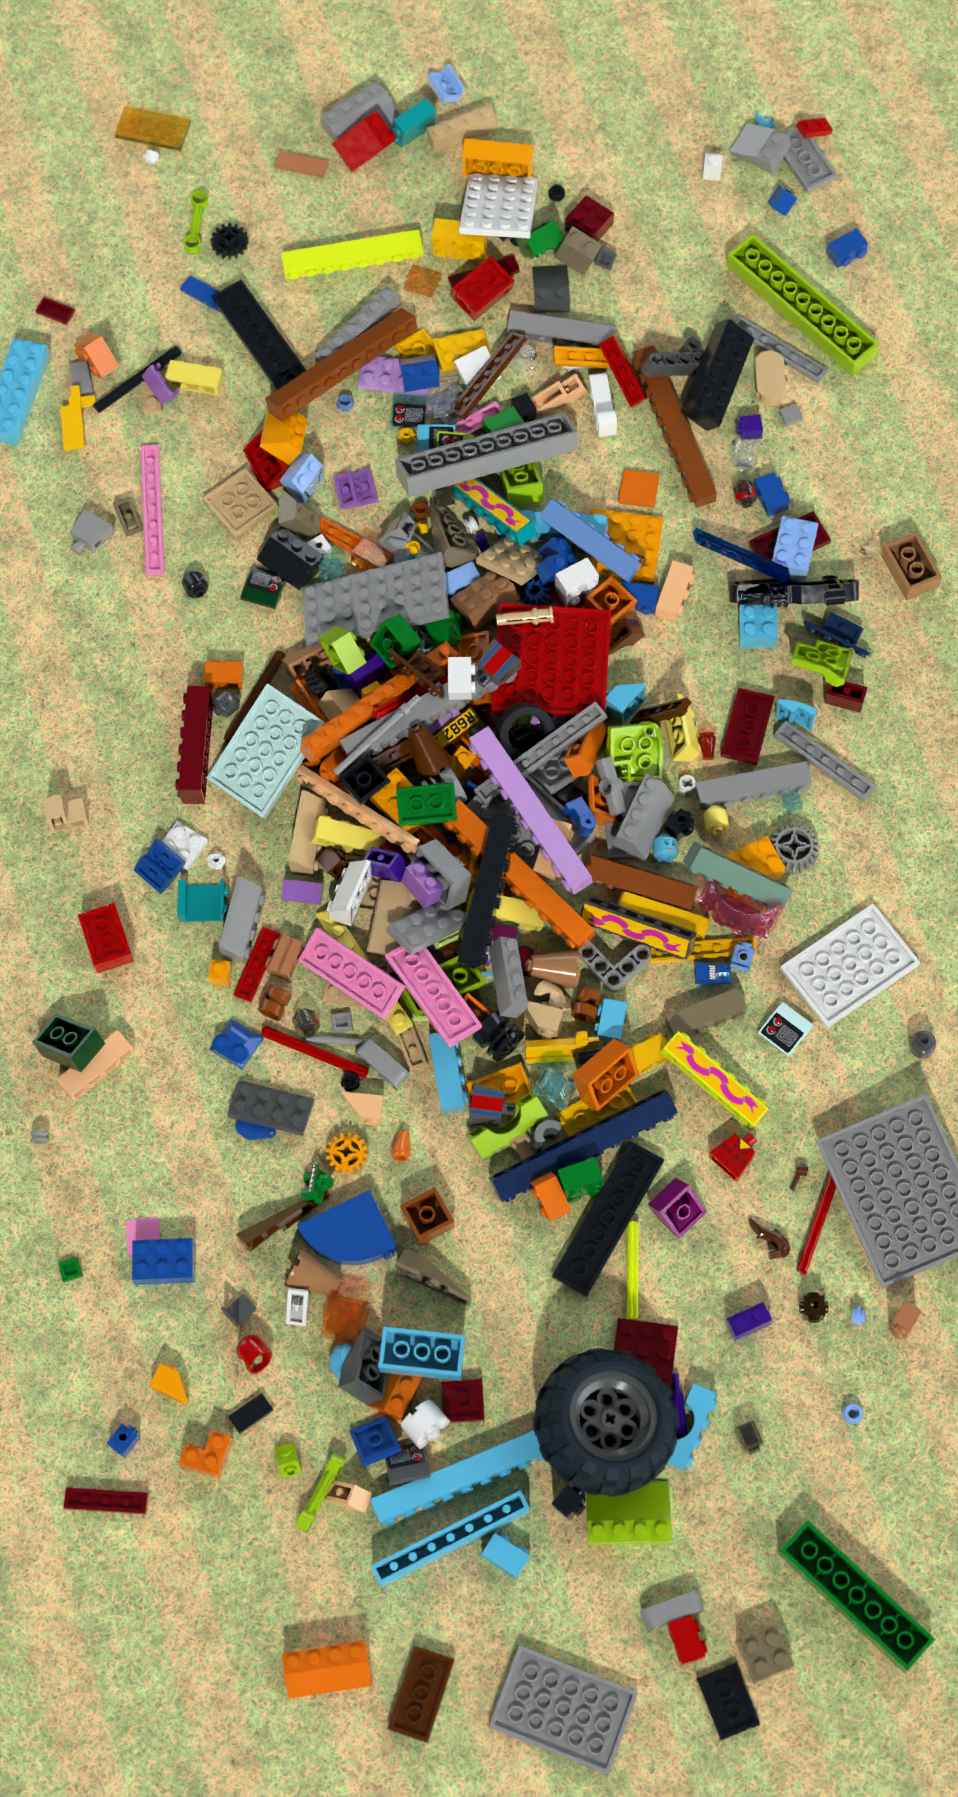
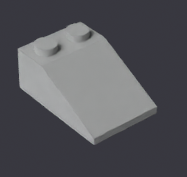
M747 123L729 152L773 174L790 149L791 143L788 135L776 129Z

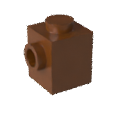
M331 846L316 858L324 870L336 880L342 876L344 868L349 866L344 859L346 857L340 849L335 850Z

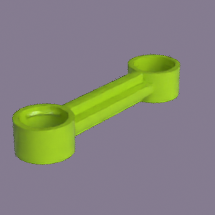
M203 190L194 191L190 197L193 212L189 235L183 239L184 249L190 254H195L201 249L199 233L203 209L209 204L208 195ZM197 197L205 198V201L202 203L194 202ZM189 241L198 242L195 247L186 246Z
M337 1453L332 1455L324 1475L296 1522V1528L306 1533L309 1531L330 1487L343 1468L346 1458Z

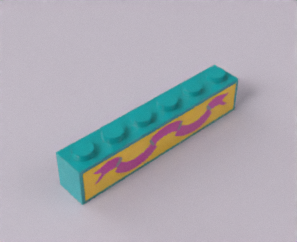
M474 478L451 486L453 490L452 495L457 501L460 500L467 509L471 508L478 517L484 518L490 526L496 527L500 534L504 533L512 543L515 542L522 546L537 534L533 520L478 479Z

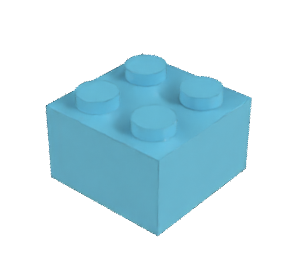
M740 605L738 614L739 647H776L778 640L777 606L770 608L769 605Z

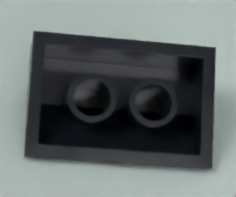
M283 526L269 537L257 557V561L297 590H300L321 571L324 559L321 553Z

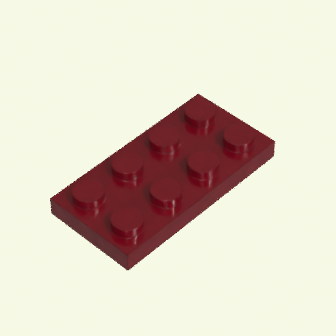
M814 511L797 518L819 523L813 551L831 543L830 537ZM780 526L749 540V546L766 573L771 568Z
M738 687L720 757L753 765L758 764L775 696Z

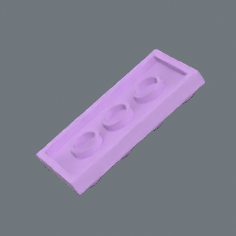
M378 356L363 366L358 381V388L422 397H428L430 390L428 388L404 392L398 360L402 359Z

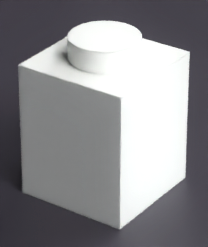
M705 153L703 180L720 181L723 155Z

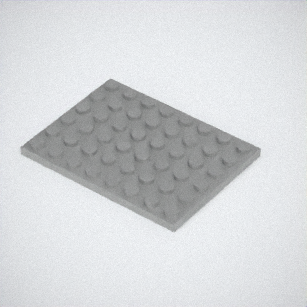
M927 1094L816 1140L882 1289L958 1257V1162Z

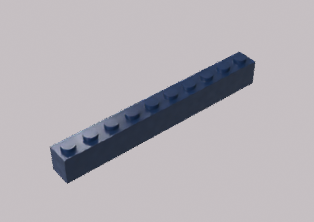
M662 1089L488 1178L498 1199L501 1202H509L516 1198L515 1195L521 1192H529L532 1189L530 1182L550 1172L556 1175L557 1170L585 1161L592 1156L598 1157L609 1147L611 1149L616 1148L622 1144L621 1141L627 1138L628 1140L636 1138L639 1132L643 1130L649 1131L655 1128L657 1123L673 1119V1115L677 1114L678 1111L669 1092Z

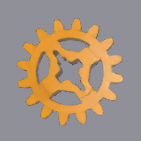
M348 1132L345 1137L343 1133H340L341 1138L338 1139L334 1136V1143L328 1142L330 1149H325L326 1154L329 1155L326 1157V1161L330 1162V1169L335 1167V1173H339L341 1170L343 1176H345L349 1171L352 1176L354 1174L353 1170L356 1169L360 1172V1165L366 1166V1162L363 1159H368V1154L365 1153L368 1151V1148L363 1146L365 1144L363 1139L358 1141L359 1135L356 1134L353 1138L351 1132ZM352 1143L355 1144L360 1151H358V1149H354ZM346 1151H350V1154H348L347 1157H344ZM334 1157L339 1158L341 1164L337 1163Z

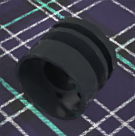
M499 1010L488 1016L481 1023L482 1029L476 1031L472 1037L481 1048L489 1046L487 1054L489 1056L493 1055L492 1058L495 1062H500L510 1055L525 1035L521 1029H517L518 1026L516 1024L508 1026L510 1018L500 1016Z

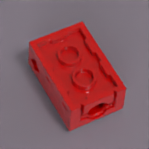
M489 256L452 287L450 297L475 321L513 289L515 280L492 256Z
M115 903L108 904V907L105 905L87 911L86 914H78L97 974L134 962Z

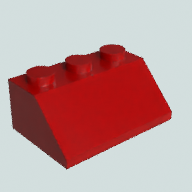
M262 429L243 451L259 484L266 492L283 486L279 480L290 465L259 447Z

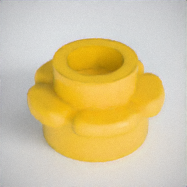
M402 428L399 430L398 439L402 443L409 444L415 439L416 435L412 428Z

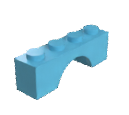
M693 1384L685 1403L693 1417V1428L687 1436L677 1439L676 1448L667 1465L684 1472L685 1467L690 1468L694 1459L691 1453L694 1448L698 1449L702 1440L699 1434L701 1430L706 1431L710 1421L707 1418L709 1411L714 1412L718 1402L715 1399V1392Z

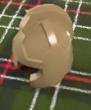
M542 979L538 980L533 992V1002L563 1009V1011H571V1000L564 995L556 984Z

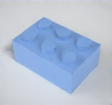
M782 516L770 568L771 575L806 582L819 523Z

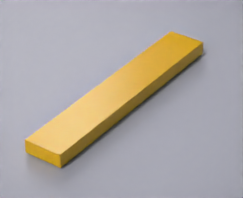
M755 937L696 940L693 951L687 960L677 959L671 954L660 953L656 949L649 947L652 956L650 964L730 958L735 942L741 943V940L752 943V947L755 948L754 956H756ZM646 952L639 953L640 959H645L648 956ZM741 953L740 957H747V954Z

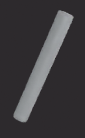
M306 1035V1042L361 1046L365 1042V1039Z

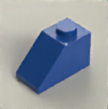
M622 581V586L637 600L635 606L637 611L645 615L656 612L659 586Z

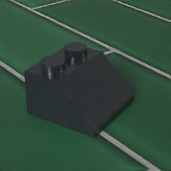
M368 753L338 776L345 790L360 805L391 782Z

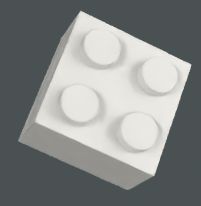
M588 557L555 574V592L565 607L577 605L598 587L599 574Z

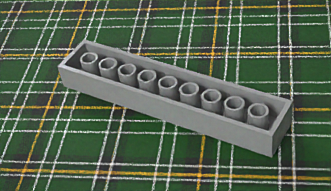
M564 412L395 459L396 474L408 496H416L438 488L452 486L456 483L484 477L492 473L502 472L510 468L520 467L521 465L578 450V431Z

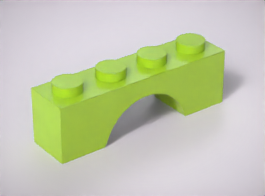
M529 1092L515 1102V1114L506 1126L499 1129H491L481 1124L466 1134L475 1152L482 1159L492 1156L495 1150L507 1146L513 1138L525 1134L528 1128L540 1124L548 1116L534 1093Z

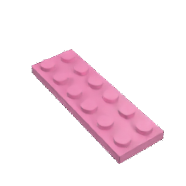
M320 928L315 929L298 959L307 968L386 1020L406 987Z
M400 946L385 955L389 965L406 986V989L448 1048L482 1029V1024L427 948L410 955Z

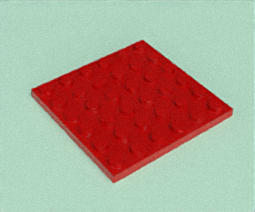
M499 603V614L532 611L533 608L547 609L549 606ZM552 606L554 623L540 622L538 625H535L533 622L498 626L496 641L521 660L522 668L517 671V676L512 682H505L497 690L493 691L491 712H504L514 704L526 702L539 706L551 716L575 717L595 701L605 712L612 610Z

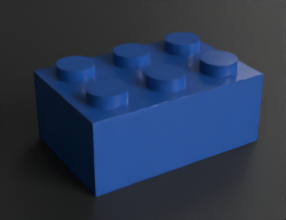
M193 1238L132 1240V1281L134 1284L195 1283V1242Z

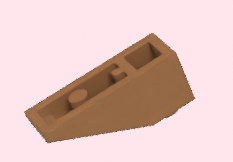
M320 643L297 650L281 659L289 676L294 680L306 675L314 666H323L330 662Z

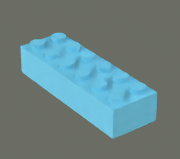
M17 338L12 339L0 373V442L18 446L50 358L48 347L45 344Z

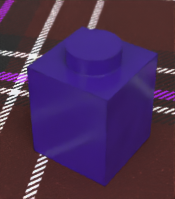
M761 414L739 417L738 424H735L736 435H740L741 441L762 438Z

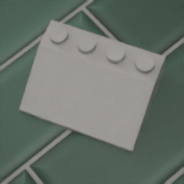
M374 81L322 114L320 118L322 129L333 141H336L376 110L392 131L393 120L400 116V113L386 91Z

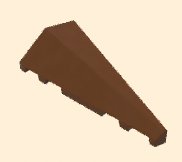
M328 1190L324 1192L323 1201L331 1195ZM302 1200L237 1233L236 1236L246 1250L251 1252L279 1229L286 1231L314 1209L317 1203L314 1200Z

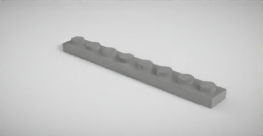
M595 701L515 759L513 763L524 778L607 719V715ZM489 778L475 788L474 793L487 806L501 796L499 793L501 789L498 785H494Z

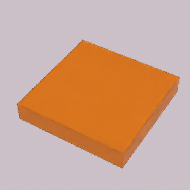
M624 469L618 503L654 508L660 474Z

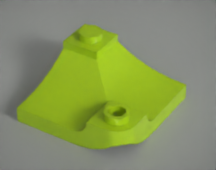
M817 640L815 646L797 641L791 665L821 673L825 677V682L838 687L845 683L853 650Z
M644 721L639 724L608 727L604 758L612 757L617 778H620L622 781L635 782L641 781L644 775L648 774L656 779H663V740L661 730L656 723Z

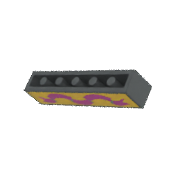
M589 895L583 901L580 916L591 927L601 929L607 934L618 935L624 940L635 941L639 945L649 946L660 953L671 954L677 959L687 960L693 951L697 932L596 896Z

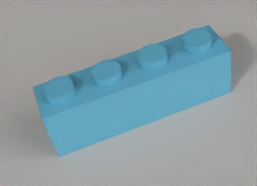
M438 1033L428 1034L441 1112L448 1113L465 1110V1104L468 1103L467 1093L462 1092L461 1085H465L463 1073H459L458 1067L462 1066L460 1054L456 1055L455 1048H458V1043L448 1048Z

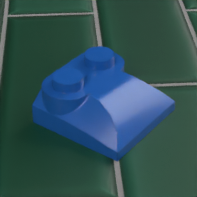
M231 1019L222 1032L213 1039L210 1051L243 1070L264 1038Z

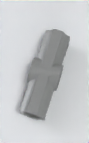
M612 757L597 760L596 766L601 780L599 791L606 798L610 816L626 813L627 810L622 796L624 785L622 780L617 778Z

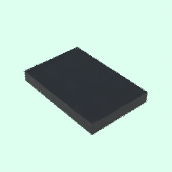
M736 1663L697 1678L720 1740L760 1725Z

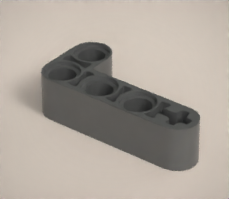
M688 337L679 349V352L651 353L641 365V371L647 377L695 375L704 350L697 338Z

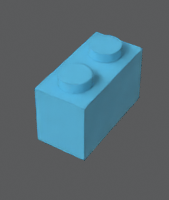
M604 998L603 1005L599 1004L597 1016H601L600 1023L596 1022L594 1034H597L599 1041L610 1042L616 1039L621 1042L627 1002Z
M494 1533L481 1556L517 1580L530 1560L529 1551L519 1544L517 1547L511 1544V1539L503 1533L500 1535Z

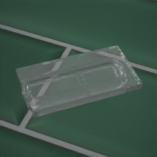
M459 374L440 376V387L430 388L425 410L426 416L432 415L433 418L446 417L454 412L460 381Z

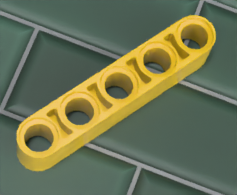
M621 892L617 902L618 905L697 932L696 937L699 940L705 939L710 920L703 916L629 892Z

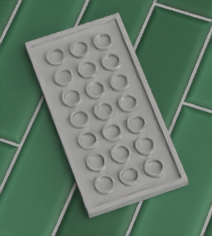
M442 552L302 587L306 647L320 643L317 637L334 626L352 631L356 639L361 640L373 637L385 619L401 614L410 627L450 618L444 556Z

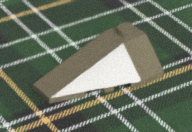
M430 503L429 510L434 553L442 552L444 566L456 568L476 559L480 555L476 543L473 539H468L466 536L467 531L464 528H460L457 525V519L448 507Z

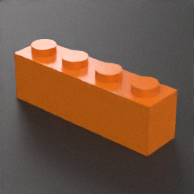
M604 722L598 724L569 746L564 761L574 778L584 777L591 773L608 730Z

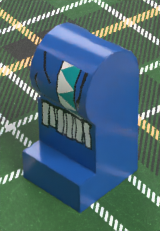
M696 962L695 984L727 985L731 983V967L729 965Z

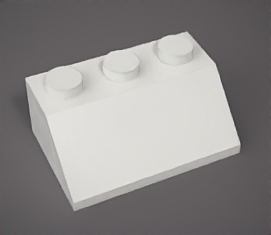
M368 860L353 861L349 863L348 868H344L341 876L343 878L342 882L337 884L334 891L335 898L329 902L327 907L331 920L352 926L372 879L371 861Z

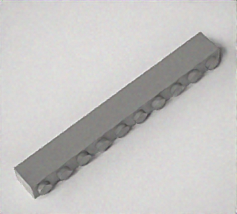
M476 666L475 675H472V681H475L476 692L472 693V699L449 700L448 682L438 687L445 696L443 699H440L438 696L433 697L429 692L420 697L422 700L411 709V713L403 716L351 765L355 764L367 753L369 756L372 754L377 755L388 745L393 746L400 741L399 739L405 736L408 737L407 733L412 725L419 723L429 727L436 719L447 717L449 712L454 709H462L466 703L480 699L483 694L488 691L493 692L499 686L495 685L492 681L485 687L480 686L476 679L482 673L478 671V666ZM517 672L505 682H512L516 678ZM399 709L339 740L346 756L348 757Z

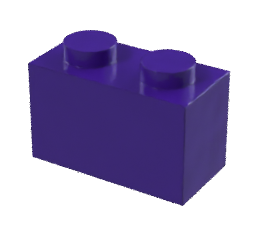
M371 650L365 654L366 664L349 675L344 673L352 689L361 692L368 685L383 679L385 674L389 672L386 663L376 651Z
M371 847L363 860L371 861L372 876L399 883L403 878L405 868L408 866L400 853Z
M761 1302L727 1318L725 1324L733 1340L737 1341L771 1325L772 1318L764 1302Z

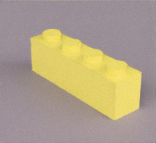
M323 815L319 816L314 823L311 843L325 847L331 846L336 850L340 849L343 852L365 857L371 847L379 848L387 838L375 833L367 826H356L348 821H337L330 816Z
M472 889L468 894L465 910L467 916L469 915L475 889ZM500 893L499 898H502L500 909H497L495 914L497 923L516 926L519 929L532 932L541 931L544 922L538 917V912L534 908H528L520 897L511 898Z

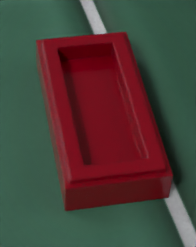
M46 297L42 298L35 310L37 314L68 325L75 313L74 308Z

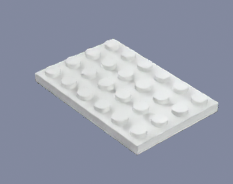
M480 173L469 174L459 234L530 238L538 178H524L513 175L499 176L496 174L482 175Z
M871 904L780 966V970L826 1029H828L920 965V961L875 905Z

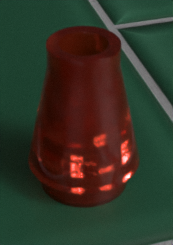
M702 732L699 734L698 742L703 760H713L716 736H714V732Z

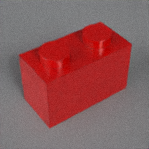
M692 1615L667 1623V1628L681 1666L705 1659V1653L708 1650L705 1641H700L698 1632L701 1630L697 1619L693 1620Z

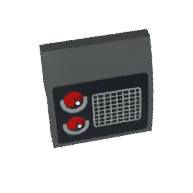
M415 1443L401 1445V1452L385 1458L390 1486L431 1477L425 1447L419 1449Z

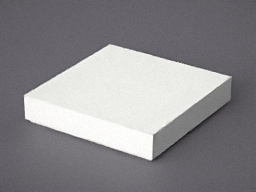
M486 345L453 362L466 388L491 358Z

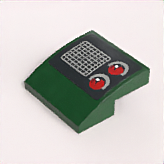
M253 566L246 580L240 600L276 609L281 599L282 590L287 582L270 570Z

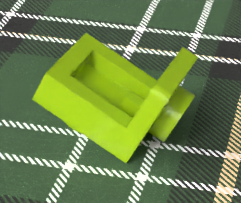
M294 1442L274 1447L282 1478L302 1473Z

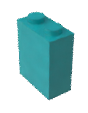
M427 98L393 120L391 132L397 139L394 144H398L402 148L425 133L427 127L434 125L437 111Z

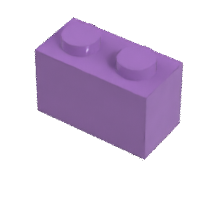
M420 860L405 868L402 883L421 906L426 908L439 902L444 887L426 865Z

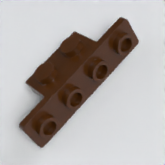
M391 648L388 650L391 655L390 660L397 667L399 665L402 666V670L409 677L413 675L415 677L414 680L421 687L425 685L427 691L433 697L438 696L440 699L445 697L435 685L446 674L442 668L419 650L408 661L404 660Z

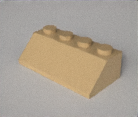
M301 790L288 861L291 874L314 877L315 871L319 870L320 865L316 858L318 853H322L323 846L311 843L314 823L319 816H329V807L326 805V800L305 790Z
M381 880L379 884L367 952L385 959L386 954L400 947L386 932L387 926L421 909V904L402 882Z

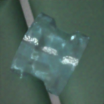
M797 792L792 793L791 796H782V804L787 814L792 813L794 810L800 811L803 809L801 798Z

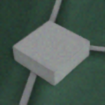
M796 403L779 409V414L786 427L803 421V416Z
M350 1011L331 1014L333 1034L353 1031Z

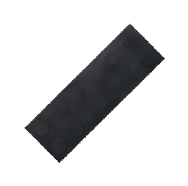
M729 318L715 324L681 409V413L706 431L720 427L755 339Z

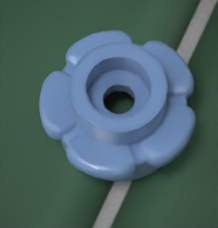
M344 394L338 398L336 405L341 411L347 412L354 407V402L349 395Z

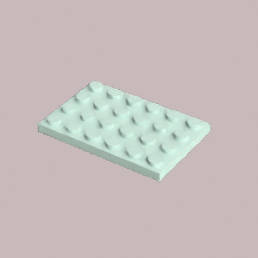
M267 683L212 768L207 779L266 819L305 758L300 752L301 740L326 723Z

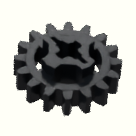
M231 223L227 227L222 224L221 229L216 228V233L212 232V238L210 239L212 250L215 251L216 255L221 254L222 259L228 256L229 260H231V256L237 259V254L243 255V250H247V244H249L247 232H244V228L238 229V224H235L233 227Z

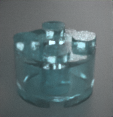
M545 1066L538 1075L531 1092L538 1095L540 1101L546 1104L552 1102L557 1108L565 1110L577 1087L574 1079L571 1077L567 1079L563 1076V1072Z

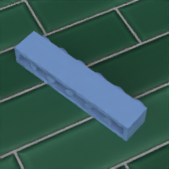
M551 499L539 515V518L619 577L630 583L642 566L639 563L640 558L632 552L628 555L624 552L625 547L618 542L613 544L609 541L610 536L603 531L601 533L595 531L596 526L589 521L584 523L580 520L581 515L574 510L569 512L565 509L567 505L559 499L557 501Z

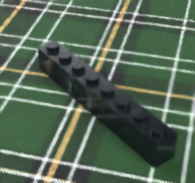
M497 813L492 815L457 963L459 966L482 970L483 965H487V947L492 945L493 936L491 931L497 924L495 914L496 910L501 907L502 898L499 897L501 891L505 890L506 879H504L505 872H509L511 861H508L510 853L513 854L515 848L513 838L514 835H518L519 831L516 817Z

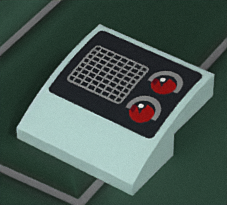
M782 1002L765 1022L758 1034L790 1057L814 1025Z

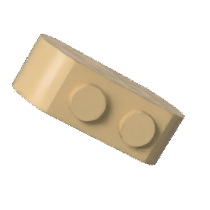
M764 351L755 358L756 399L763 405L774 406L781 403L785 398V392L789 391V381H785V376L788 375V365H784V357L778 352Z

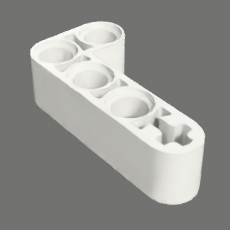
M607 373L588 375L591 398L593 399L594 415H596L595 422L598 437L616 435V412L612 406Z

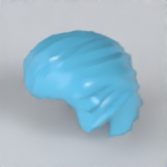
M350 1341L336 1345L329 1356L330 1369L339 1380L341 1370L354 1346V1343Z

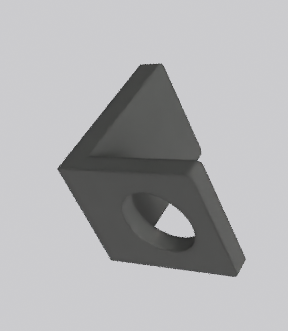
M243 1294L227 1309L222 1307L221 1310L237 1328L256 1310V1307Z

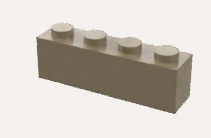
M737 987L666 1015L665 1022L672 1037L678 1031L687 1034L689 1037L695 1033L701 1035L706 1033L710 1027L715 1026L719 1028L724 1026L728 1020L733 1019L737 1021L743 1018L747 1007Z

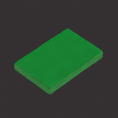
M453 782L396 788L400 827L457 821Z

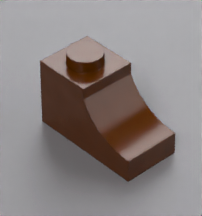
M624 618L610 629L609 655L623 647L634 645L645 636L638 620Z

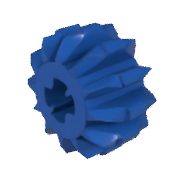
M533 577L531 583L529 581L526 582L527 587L521 586L524 592L520 596L524 598V604L529 603V605L540 606L543 603L546 606L545 600H551V596L548 594L552 592V589L548 588L549 583L543 584L540 578L537 581Z

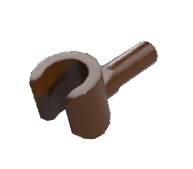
M800 1164L797 1167L795 1178L790 1187L791 1190H795L800 1175L807 1177V1165Z

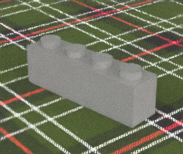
M500 936L489 947L500 1016L517 1018L528 1008L517 939Z

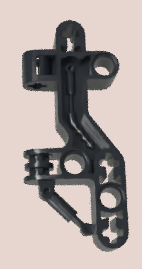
M834 575L822 576L821 581L808 582L784 579L732 581L729 583V602L731 603L760 602L761 605H769L770 608H774V606L779 608L781 605L787 608L788 604L824 603L825 605H837L859 600V580H839Z

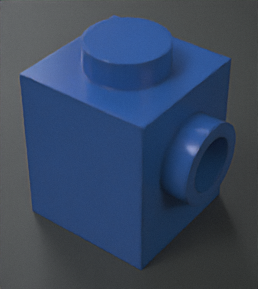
M121 1424L107 1441V1445L123 1458H126L140 1440L137 1435L139 1431L130 1424L127 1427Z

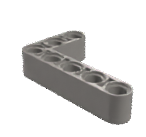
M559 935V937H560V938L563 940V942L565 943V940H566V939H565L564 937H562L561 935ZM590 941L579 950L581 961L607 989L613 992L623 988L648 966L652 959L651 951L646 945L635 947L615 966ZM586 950L593 952L590 957L583 956ZM641 952H646L648 954V956L645 959H639L637 957L638 954ZM599 964L606 965V968L602 971H598L596 969V966ZM626 965L633 966V969L630 972H626L623 970L624 966ZM611 978H618L617 984L612 985L609 983Z

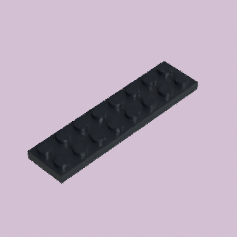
M242 280L211 296L214 304L276 391L307 371Z
M629 1141L554 1271L553 1279L588 1297L665 1159Z

